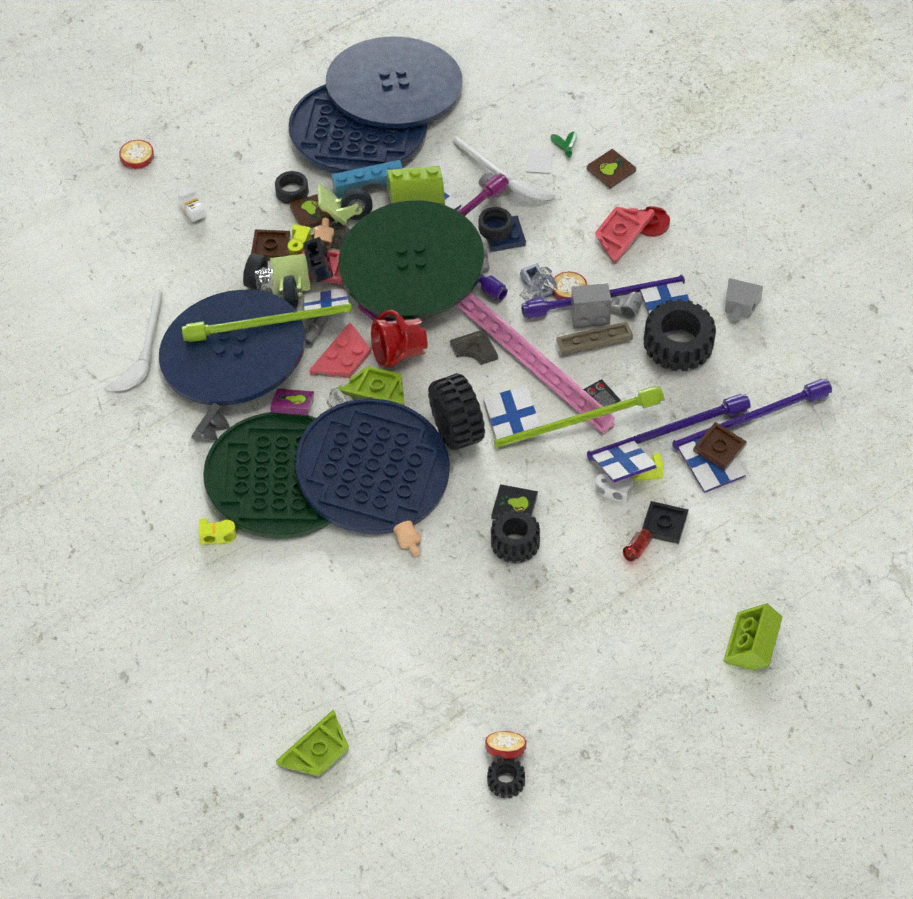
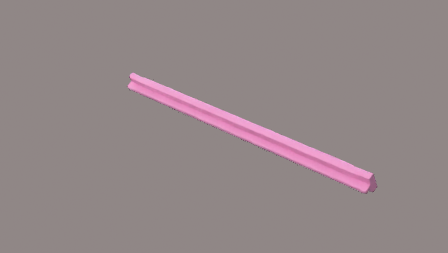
M472 292L457 304L463 312L580 414L603 407ZM611 413L588 420L602 433H606L609 427L615 426L613 423L615 417Z

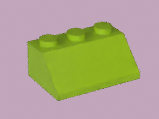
M440 166L387 170V190L391 204L420 200L445 205L443 177Z
M768 603L737 612L723 661L727 664L751 670L769 666L783 616Z

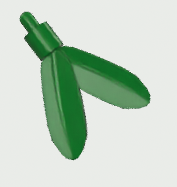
M576 132L569 133L566 141L556 134H551V141L564 150L566 156L571 158V148L577 139Z

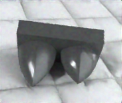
M215 402L212 404L192 434V439L198 441L201 437L205 440H217L216 432L209 424L219 428L230 427L227 419L218 411L220 408Z

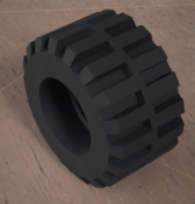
M510 510L509 513L507 511L502 512V516L498 515L496 520H493L491 527V547L494 554H497L499 559L504 558L505 562L512 561V563H516V561L522 563L525 562V559L530 560L532 555H536L537 549L540 547V525L536 522V518L534 516L530 517L528 512L523 513V510H518V512ZM511 534H519L523 537L518 539H512L507 536Z

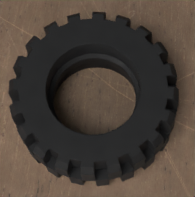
M676 299V301H666V304L661 303L652 309L646 319L643 338L644 348L647 350L646 353L650 358L653 357L652 361L657 365L660 363L661 367L665 369L671 368L672 371H677V369L688 371L689 368H698L699 364L703 365L712 354L716 336L715 321L706 309L703 310L702 306L698 303L696 305L693 304V301L687 300L685 302L682 299ZM671 329H684L692 333L695 338L687 342H677L668 338L664 333Z
M456 373L433 381L428 388L429 404L435 424L450 449L459 450L481 442L485 436V423L480 404L476 398L477 396L467 378L462 374Z

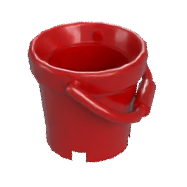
M387 310L372 322L370 333L372 349L376 361L382 368L394 367L399 361L426 354L423 349L428 347L425 328H420L418 325L422 323L419 318L404 320L398 312ZM387 315L396 317V321L390 322L382 319Z

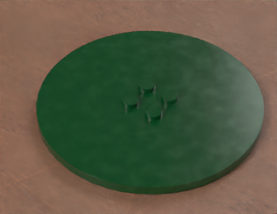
M412 200L396 202L370 212L351 228L342 243L339 253L340 276L350 296L371 312L380 315L387 310H394L403 319L426 318L456 306L473 291L484 268L483 242L472 222L453 208L430 201ZM387 315V316H385V317L395 318V319H396V317L393 316V315Z
M272 412L262 413L234 424L219 436L207 454L203 476L208 500L224 520L233 521L235 528L248 534L272 539H288L308 535L331 523L309 505L300 490L296 477L295 460L298 444L307 427L316 419L315 417Z

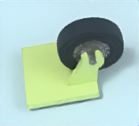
M321 184L317 185L320 209L328 212L336 222H340L344 226L347 224L348 218L360 220L372 211V198L368 192L362 189L349 190L339 199Z
M305 254L270 258L274 294H280L281 298H285L288 303L297 308L298 297L303 296V291L311 290Z

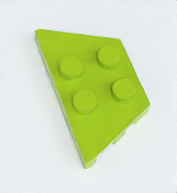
M366 366L360 373L352 376L348 384L343 387L340 385L337 388V393L356 399H383L405 405L403 380L400 373Z
M332 710L282 754L276 760V764L279 767L318 777L326 772L349 751V745L343 735L341 725H339L335 711Z

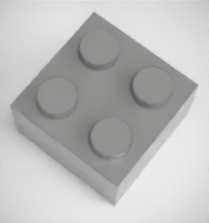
M608 283L571 287V315L574 327L610 324L611 296Z

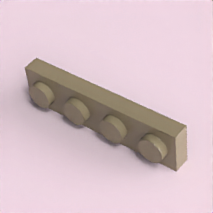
M627 321L556 337V343L562 356L633 340V334Z

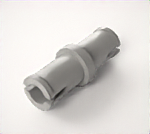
M328 315L316 317L308 326L309 330L306 333L307 346H312L317 336L322 333L323 326L329 318Z

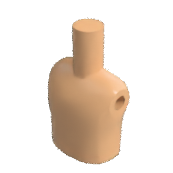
M323 218L322 225L314 228V238L320 237L327 249L332 246L334 229L329 227V219Z
M405 521L396 525L393 531L399 546L403 549L409 548L414 557L420 555L417 544L421 542V537L412 522Z

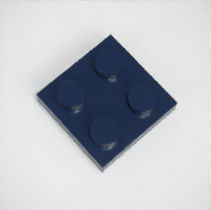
M518 215L512 216V232L507 238L499 241L487 239L491 252L526 246ZM496 219L485 223L486 226L491 228H500L506 224Z

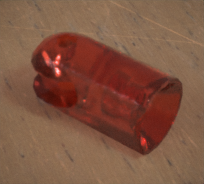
M646 529L636 532L629 544L623 549L625 559L628 561L638 559L652 541V534Z

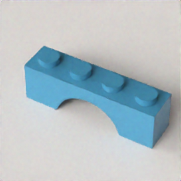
M397 160L331 174L335 196L340 199L347 191L361 189L369 184H381L387 188V170L403 169L401 161Z

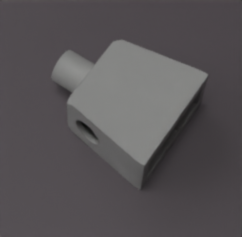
M729 278L725 312L730 313V319L739 321L741 316L751 317L762 299L763 286Z

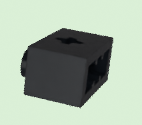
M317 237L304 242L303 247L308 270L315 281L318 283L334 277L328 249L321 238Z

